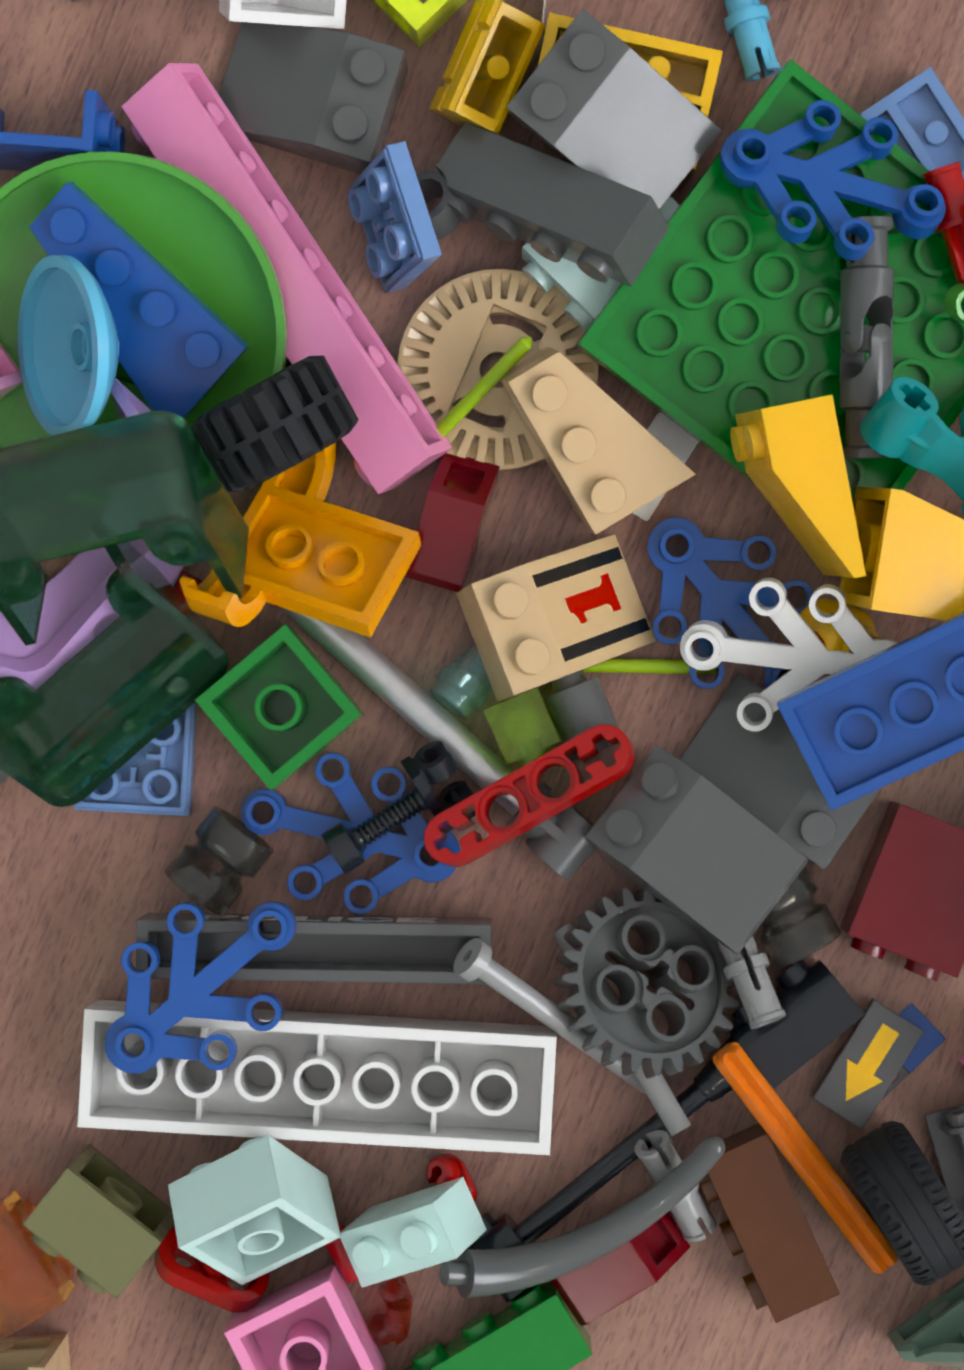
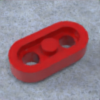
M175 1227L168 1231L155 1254L156 1270L166 1283L230 1312H246L255 1307L261 1301L269 1283V1273L242 1285L243 1291L231 1288L227 1282L234 1280L178 1248ZM175 1258H184L191 1263V1266L184 1267L178 1264Z

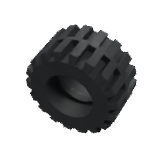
M324 355L308 356L200 415L191 429L226 492H242L288 470L337 442L352 431L359 419Z

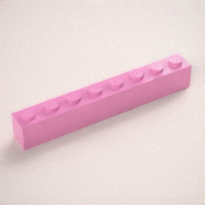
M168 63L121 106L133 123L131 128L134 136L142 146L152 152L156 159L188 171L221 193L254 229L269 255L283 294L287 318L286 356L291 365L308 356L324 355L359 419L352 431L341 438L355 459L354 466L357 473L365 483L375 489L378 495L402 486L451 450L452 446L446 437H443L438 432L436 422L199 64Z

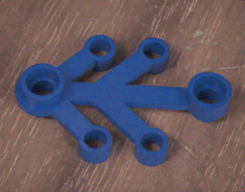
M826 100L813 102L809 105L803 119L769 135L755 129L735 131L727 137L721 148L720 163L726 178L738 187L756 189L776 219V230L783 240L794 244L807 240L817 221L815 209L834 237L836 252L847 260L855 261L863 258L873 244L875 234L868 222L860 218H851L838 197L893 213V221L896 228L903 235L912 239H924L931 236L946 213V205L941 192L931 185H915L907 190H903L843 172L870 158L879 160L890 154L897 142L898 130L886 118L875 117L868 120L859 136L807 161L785 155L810 141L823 143L833 138L841 122V113L836 105ZM813 117L824 118L829 123V126L818 125ZM870 134L882 136L886 143L875 142ZM743 152L752 153L759 159H750ZM780 180L799 185L814 209L803 201H792ZM915 202L926 206L930 211L920 209ZM797 217L803 221L805 227H795L789 223L787 218ZM845 234L858 236L863 244L855 245L850 243Z
M678 517L666 519L655 526L647 542L648 556L652 564L662 572L659 613L654 618L651 626L654 638L664 645H673L681 641L682 636L688 629L687 621L680 613L686 576L701 594L699 621L710 620L722 626L723 620L737 638L771 642L741 606H751L749 595L756 583L719 580L704 561L742 562L749 570L762 571L770 567L776 559L777 551L773 541L762 535L753 536L746 541L703 537L700 529L693 522ZM678 535L685 539L687 551L683 556L674 557L667 552L666 541L669 537ZM752 543H761L766 546L768 558L763 564H755L749 559L748 548ZM791 580L783 584L786 591L790 587H798L805 594L804 604L796 609L800 614L809 605L813 590L809 584L802 580ZM763 587L758 590V600L762 605L772 607L779 602V595L775 589ZM664 617H674L680 624L679 634L673 639L665 638L659 632V623ZM698 638L696 654L701 657L711 656L714 651L712 643L705 638ZM721 662L716 667V678L710 683L701 682L697 678L696 669L689 666L688 674L691 682L698 688L712 689L722 682L725 668ZM761 666L764 669L762 676L764 689L778 679V675L783 669Z
M335 752L325 754L318 760L315 774L322 785L332 789L351 821L288 806L285 797L280 792L270 790L269 788L253 791L244 799L241 806V818L244 825L251 832L258 835H269L282 828L322 838V833L340 822L347 828H357V825H362L364 821L367 822L368 818L372 819L374 813L350 775L351 765L349 760L344 755ZM329 759L339 760L344 767V774L338 781L328 780L323 774V766ZM383 767L372 778L371 786L373 793L380 800L389 802L391 806L394 802L397 804V800H402L403 796L407 797L409 793L406 789V776L396 767ZM384 773H393L399 778L400 789L397 793L387 795L380 790L378 785L379 779ZM260 801L268 802L274 809V816L268 823H261L254 817V806ZM416 813L415 817L411 816L410 820L406 819L407 822L405 823L401 822L407 835L391 831L387 832L385 836L382 835L380 839L377 838V841H372V844H367L363 852L364 859L377 852L401 859L370 880L367 878H357L350 882L344 891V902L350 911L356 914H366L372 911L377 905L379 898L414 877L424 882H439L448 878L456 870L457 867H449L441 862L427 864L422 860L420 851L425 845L424 835L428 824L421 813ZM449 831L446 833L447 839L440 844V847H447L458 853L460 851L458 840ZM332 853L312 865L302 864L296 867L288 877V889L295 898L310 900L320 893L325 883L342 874L343 870ZM303 871L312 873L316 879L315 889L308 893L300 891L295 884L297 874ZM359 885L368 887L372 892V902L366 906L356 905L351 898V891L354 887Z
M268 901L259 905L248 918V931L196 976L198 934L205 926V913L199 905L193 902H182L172 908L167 917V927L173 935L169 999L151 1014V974L160 964V953L157 947L149 941L141 940L129 945L121 957L122 968L128 974L125 1015L112 1023L105 1037V1051L111 1063L121 1071L132 1074L148 1071L156 1065L160 1058L202 1061L209 1069L223 1070L234 1061L238 1052L236 1040L232 1035L224 1031H216L203 1038L166 1032L183 1017L247 1022L253 1029L258 1031H268L274 1028L283 1014L282 1003L274 994L263 992L254 997H242L211 993L263 949L267 951L279 950L292 940L296 933L297 921L291 908L278 901ZM180 910H189L194 913L197 919L194 930L183 931L178 927L176 916ZM272 916L279 920L281 924L279 936L268 938L262 934L260 922L264 917ZM135 949H143L149 953L151 964L148 969L139 970L133 966L131 954ZM266 1001L273 1006L275 1016L271 1021L262 1022L254 1016L253 1008L257 1002ZM137 1034L143 1039L144 1050L142 1053L132 1054L127 1051L124 1045L126 1035ZM215 1040L223 1041L229 1048L228 1058L222 1061L214 1060L208 1052L209 1043Z

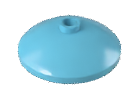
M50 255L44 257L35 265L23 291L18 318L19 366L28 403L41 427L48 434L56 438H77L84 435L94 425L107 404L117 372L119 340L112 312L95 277L80 261L72 256Z

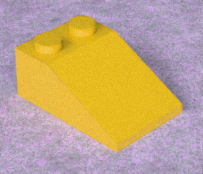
M833 395L735 414L737 426L731 427L730 438L736 461H744L748 476L823 575L847 578L866 576Z

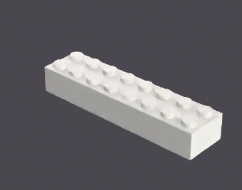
M97 999L84 1009L77 1127L262 1138L269 1135L273 1139L550 1155L557 1035L556 1032L547 1026L283 1010L282 1017L274 1028L268 1031H258L253 1029L247 1022L183 1017L166 1033L206 1038L209 1034L216 1031L227 1032L234 1037L238 1046V1052L234 1061L223 1070H212L206 1067L202 1061L160 1058L156 1065L148 1071L132 1074L115 1067L105 1051L106 1033L114 1021L125 1015L126 1001ZM150 1003V1014L163 1003ZM253 1009L254 1016L262 1022H269L275 1016V1010ZM137 1034L126 1035L124 1045L127 1051L132 1054L142 1053L144 1050L143 1039ZM215 1040L209 1043L208 1052L214 1060L222 1061L228 1058L229 1048L223 1041Z

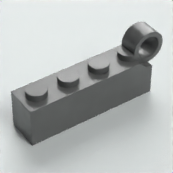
M464 122L435 166L439 172L427 171L417 174L426 204L435 198L442 197L438 206L429 212L437 239L452 233L460 222L468 224L473 219L483 223L491 233L506 242L513 243L518 238L529 243L537 253L553 262H560L562 258L576 263L589 277L606 283L611 278L632 287L669 230L652 196L468 122Z

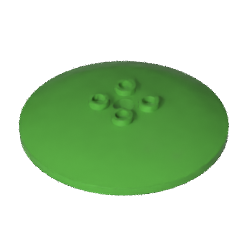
M116 151L85 152L46 161L24 171L0 188V343L19 369L18 318L23 291L35 265L48 256L29 226L67 182H74L250 346L174 431L189 458L188 465L192 490L199 487L217 474L191 429L197 418L217 405L278 373L285 367L287 318L278 277L265 247L243 215L221 193L188 171L159 159ZM118 360L115 378L153 412ZM22 383L0 399V459L23 478L47 491L87 504L108 506L116 486L121 460L120 423L111 392L101 416L84 435L77 438L61 439L48 434L38 423L30 408Z

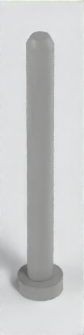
M474 938L461 948L454 961V973L467 982L474 981L477 978L601 1064V1056L604 1049L601 1045L588 1051L582 1049V1045L589 1034L585 1028L572 1032L568 1031L567 1027L575 1017L565 1010L558 1009L557 1004L493 960L492 948L479 938ZM621 1057L613 1064L605 1066V1068L635 1089L646 1094L634 1073L628 1076L622 1074Z

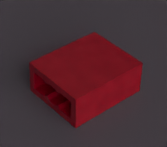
M890 801L839 928L848 935L853 936L850 947L882 960L886 950L906 957L908 959L904 966L905 969L934 981L938 980L940 972L958 978L964 963L963 828L903 804Z

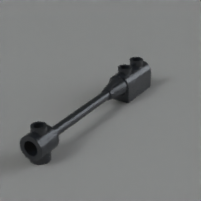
M801 958L776 978L782 987L776 995L782 1010L784 1009L786 1013L784 1018L768 1025L751 1029L750 1021L742 1005L731 1014V1017L738 1025L729 1031V1037L719 1047L721 1049L730 1042L739 1043L773 1088L777 1087L865 1016V1013L819 959L809 966ZM712 1056L693 1079L694 1083L680 1093L676 1099L688 1118L708 1101L712 1103L733 1090V1088L713 1063ZM658 1113L644 1122L521 1223L517 1224L506 1213L496 1220L488 1211L484 1213L481 1218L487 1230L467 1249L507 1248L535 1242L638 1158L634 1150L640 1138L645 1141L648 1149H650L652 1145L646 1137L647 1133L655 1130H663L669 1133ZM524 1289L500 1295L507 1303Z

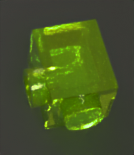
M537 687L483 711L507 765L518 760L522 767L551 751L550 746L560 742V738Z

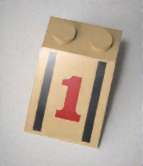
M615 534L471 583L456 593L497 702L656 641Z

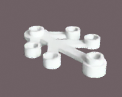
M763 578L754 585L750 592V605L756 613L762 616H769L792 645L728 637L725 629L720 624L710 620H702L692 624L681 638L680 652L684 661L697 670L713 669L722 661L789 669L788 672L762 692L748 694L739 704L737 719L740 725L746 730L756 732L765 729L770 724L774 712L779 709L777 706L778 700L811 685L824 674L832 675L897 644V642L886 638L873 639L847 607L844 592L835 585L827 584L818 587L813 592L809 601L810 613L819 622L831 623L852 652L829 650L789 602L785 586L775 578ZM763 587L775 589L779 595V602L772 607L762 605L758 600V590ZM823 594H831L837 598L839 609L831 614L823 613L817 606V598ZM698 638L709 640L713 645V654L709 657L697 655L693 649V641ZM750 703H758L765 708L766 717L761 721H753L747 717L745 707Z

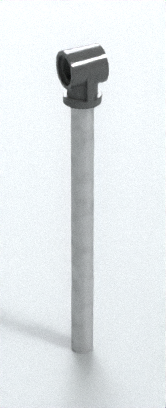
M211 504L196 519L193 532L221 555L238 525L215 504ZM279 607L430 743L442 741L457 767L482 789L514 772L510 766L361 634ZM543 782L540 785L541 792L544 796L553 798L549 794L552 789ZM511 795L497 797L495 800L513 815L506 823L508 826L516 820L519 814L518 802ZM571 806L526 831L524 834L529 838L525 843L564 879L569 880L595 851L585 838L594 824L575 807Z

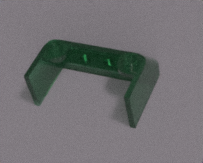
M150 411L0 448V611L25 646L36 644L48 574L39 562L143 538L155 557L171 565L183 566L208 560L224 589L237 594L238 598H242L249 528L231 496L223 487L191 426L181 416L168 411Z
M102 519L92 527L117 567L107 581L105 592L110 605L121 616L37 690L18 677L7 676L0 678V770L48 804L57 807L71 806L88 797L193 705L200 695L224 676L228 667L227 654L217 638L196 613L190 609L189 605L156 566Z

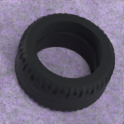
M895 1121L884 1123L881 1125V1128L874 1129L867 1136H863L856 1140L854 1144L848 1145L842 1151L840 1163L913 1282L927 1286L963 1266L964 1218L904 1124Z

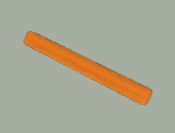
M730 1042L719 1049L713 1055V1063L871 1271L881 1274L888 1267L895 1265L898 1256L889 1241L739 1043Z

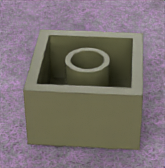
M89 1144L64 1171L23 1225L32 1232L30 1235L32 1241L42 1251L53 1257L62 1255L79 1269L77 1275L86 1286L99 1294L108 1292L117 1299L162 1243L174 1224L172 1209Z

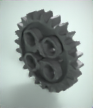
M624 888L614 894V902L607 896L594 903L596 913L586 910L576 917L583 930L573 928L563 936L566 942L575 950L564 951L556 955L557 962L570 968L569 973L554 979V985L570 990V997L557 1004L558 1009H575L577 1017L568 1025V1031L572 1032L585 1028L589 1034L582 1045V1049L588 1051L601 1045L604 1048L601 1056V1065L604 1067L613 1064L621 1057L622 1074L626 1076L636 1073L641 1064L646 1079H650L661 1074L662 1066L666 1073L671 1076L683 1072V1061L689 1067L704 1062L701 1050L711 1052L719 1049L721 1046L713 1032L724 1033L733 1028V1024L722 1012L740 1007L739 1001L727 995V989L735 986L734 981H727L723 972L727 964L718 948V941L658 898L655 900L654 895L644 888L636 891L635 898L628 888ZM629 929L637 931L644 940L645 949L643 955L636 953L630 947L627 937ZM609 953L612 960L618 965L609 963L605 959V954ZM678 959H682L689 964L693 973L691 985L685 983L680 978L677 972ZM647 971L650 974L649 979L642 973ZM604 978L613 981L617 985L620 994L618 1005L610 1003L605 998L602 992ZM649 984L655 990L650 992L646 987ZM679 998H684L690 1002L691 1009L688 1010ZM654 1008L661 1010L668 1020L669 1028L666 1035L658 1032L652 1023Z

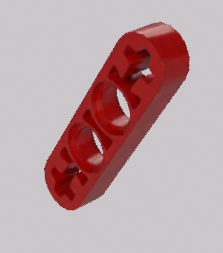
M600 724L591 727L436 815L425 829L424 843L426 850L432 858L449 867H461L470 864L621 779L630 771L634 763L635 751L632 742L619 728L612 725ZM605 739L612 746L620 743L621 748L614 752V758L617 761L615 764L607 767L600 760L585 767V770L592 776L586 782L583 781L581 771L569 759L570 756L577 753L579 759L585 763L598 755L599 750L596 744L599 741ZM554 766L566 768L571 778L568 790L562 796L556 798L544 796L539 786L542 774L548 768ZM511 795L515 797L519 805V814L516 820L505 827L495 826L489 817L491 803L499 796ZM475 811L478 823L489 833V836L483 840L481 834L475 830L466 834L459 840L462 849L458 853L447 847H440V844L447 839L444 830L448 826H452L460 832L475 825L468 817V814Z

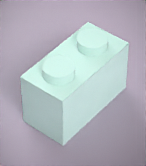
M460 1177L371 1206L340 1232V1239L363 1288L457 1259L487 1229L464 1177Z

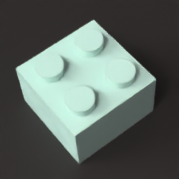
M269 1135L248 1140L238 1150L212 1163L198 1165L188 1175L168 1184L178 1248L241 1285L341 1238L328 1176Z

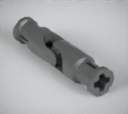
M851 217L860 218L868 222L874 230L875 238L863 258L855 261L846 259V268L840 271L841 359L839 408L845 411V447H843L844 459L890 458L879 454L865 442L860 432V425L893 381L894 269L888 267V231L893 229V217ZM846 234V238L850 243L855 245L863 244L858 236ZM865 316L867 317L870 326H864ZM864 352H869V357L865 363Z

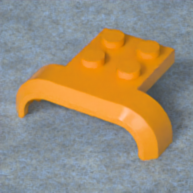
M335 442L299 464L264 481L206 579L197 585L194 579L182 576L179 582L186 601L193 612L235 627H242L250 623L267 602L371 638L421 547L419 532L324 502L335 467Z

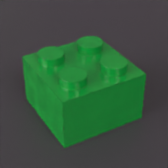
M286 624L195 700L270 790L280 787L365 715L364 711L295 629Z

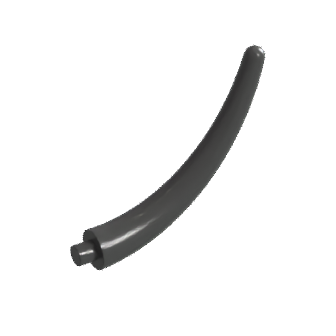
M717 1135L708 1136L677 1167L651 1188L617 1210L578 1229L546 1240L520 1246L497 1249H466L458 1257L457 1261H447L441 1264V1283L444 1286H457L463 1298H474L526 1289L581 1269L628 1243L674 1208L698 1185L722 1157L725 1151V1143Z

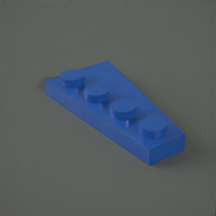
M67 182L29 226L48 256H72L80 261L95 277L115 321L119 340L118 360L155 415L173 432L250 347L74 182Z

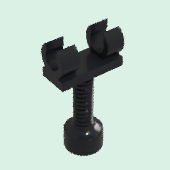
M442 741L428 743L417 751L414 758L411 759L408 756L400 761L415 785L412 794L408 793L407 797L403 796L402 800H397V804L395 802L392 803V807L390 805L387 806V810L384 808L382 813L379 811L377 816L373 815L372 819L368 818L367 822H362V825H357V828H347L340 822L321 834L324 842L345 874L365 862L363 852L367 844L370 845L372 841L375 842L377 838L380 839L382 835L385 836L387 832L392 831L391 828L396 829V825L401 826V822H407L406 819L410 820L411 816H416V813L420 814L421 809L423 811L430 810L435 817L474 794L466 781H457L446 786L437 798L434 796L429 785L447 780L457 769L455 761ZM475 811L468 814L470 819L476 815ZM448 826L444 831L445 833H448L454 828L452 826Z

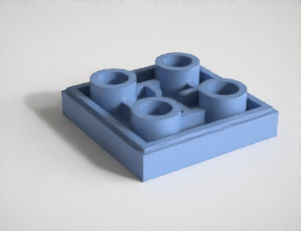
M406 141L386 145L351 184L348 192V205L353 219L357 223H362L368 241L366 246L368 268L373 277L380 278L383 291L385 290L386 293L405 289L433 264L442 253Z
M80 695L74 810L191 816L198 708L196 701Z

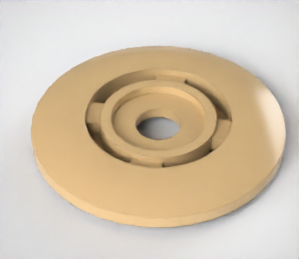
M485 269L467 273L452 279L435 290L420 305L406 327L400 344L397 365L436 424L454 407L452 403L461 400L482 378L480 367L487 356L494 353L506 354L521 337H530L522 330L510 325H492L490 319L492 315H504L520 319L534 327L543 336L542 339L535 342L532 340V348L516 365L546 347H550L560 351L596 385L598 382V363L575 346L585 332L563 310L571 301L555 286L546 294L525 272L509 269ZM493 387L472 409L484 416L504 417L506 423L504 427L484 426L464 417L446 436V439L452 446V449L447 454L462 458L470 457L475 459V461L500 466L499 471L528 467L545 459L504 387Z

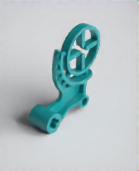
M898 377L892 381L863 419L860 425L861 435L865 442L879 454L890 458H899L903 462L927 471L943 480L963 501L961 510L964 515V405L960 415L962 437H959L936 415L939 410L938 401L924 384L909 377Z

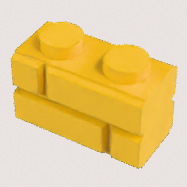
M501 0L475 1L442 77L445 84L438 87L429 110L460 126H463L464 122H468L498 135L508 114L506 107L518 91L546 25Z

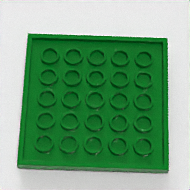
M790 59L784 64L735 131L755 129L769 135L803 119L809 105L818 100L829 101L836 105L841 113V122L833 138L823 143L810 141L785 154L807 161L859 136L867 120ZM813 117L818 125L829 126V123L824 118ZM870 134L875 142L886 143L882 136ZM895 144L887 157L879 160L870 158L843 172L907 190L911 186L926 184L922 174L929 172V170ZM719 151L667 221L669 230L632 287L623 283L620 284L575 346L754 484L746 473L744 461L737 462L732 450L730 430L731 427L737 426L735 414L833 395L842 448L845 447V411L839 408V381L841 359L840 271L846 268V259L836 252L834 237L815 209L817 221L807 240L797 244L783 240L776 230V219L756 189L738 187L726 178L720 163ZM743 152L750 159H759L752 153ZM780 180L792 201H803L814 209L799 185ZM838 197L851 217H893V213ZM915 202L920 209L930 211L926 206ZM797 217L787 218L791 225L798 228L805 227L801 219ZM893 221V229L888 231V267L894 269L893 380L898 377H909L924 384L938 401L939 410L936 415L950 428L961 413L964 405V321L952 318L947 314L944 300L948 290L952 286L959 284V282L956 280L942 231L934 232L931 236L924 239H912L903 235L896 228ZM964 297L961 301L962 312L964 311ZM865 316L864 326H870V323L867 317ZM864 352L865 363L869 357V352ZM899 458L845 459L852 502H854L856 487L903 490L918 471V468L903 462Z

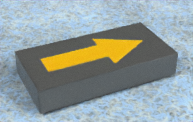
M873 998L864 1011L865 1016L858 1020L812 1094L813 1099L862 1130L924 1033L922 1029Z

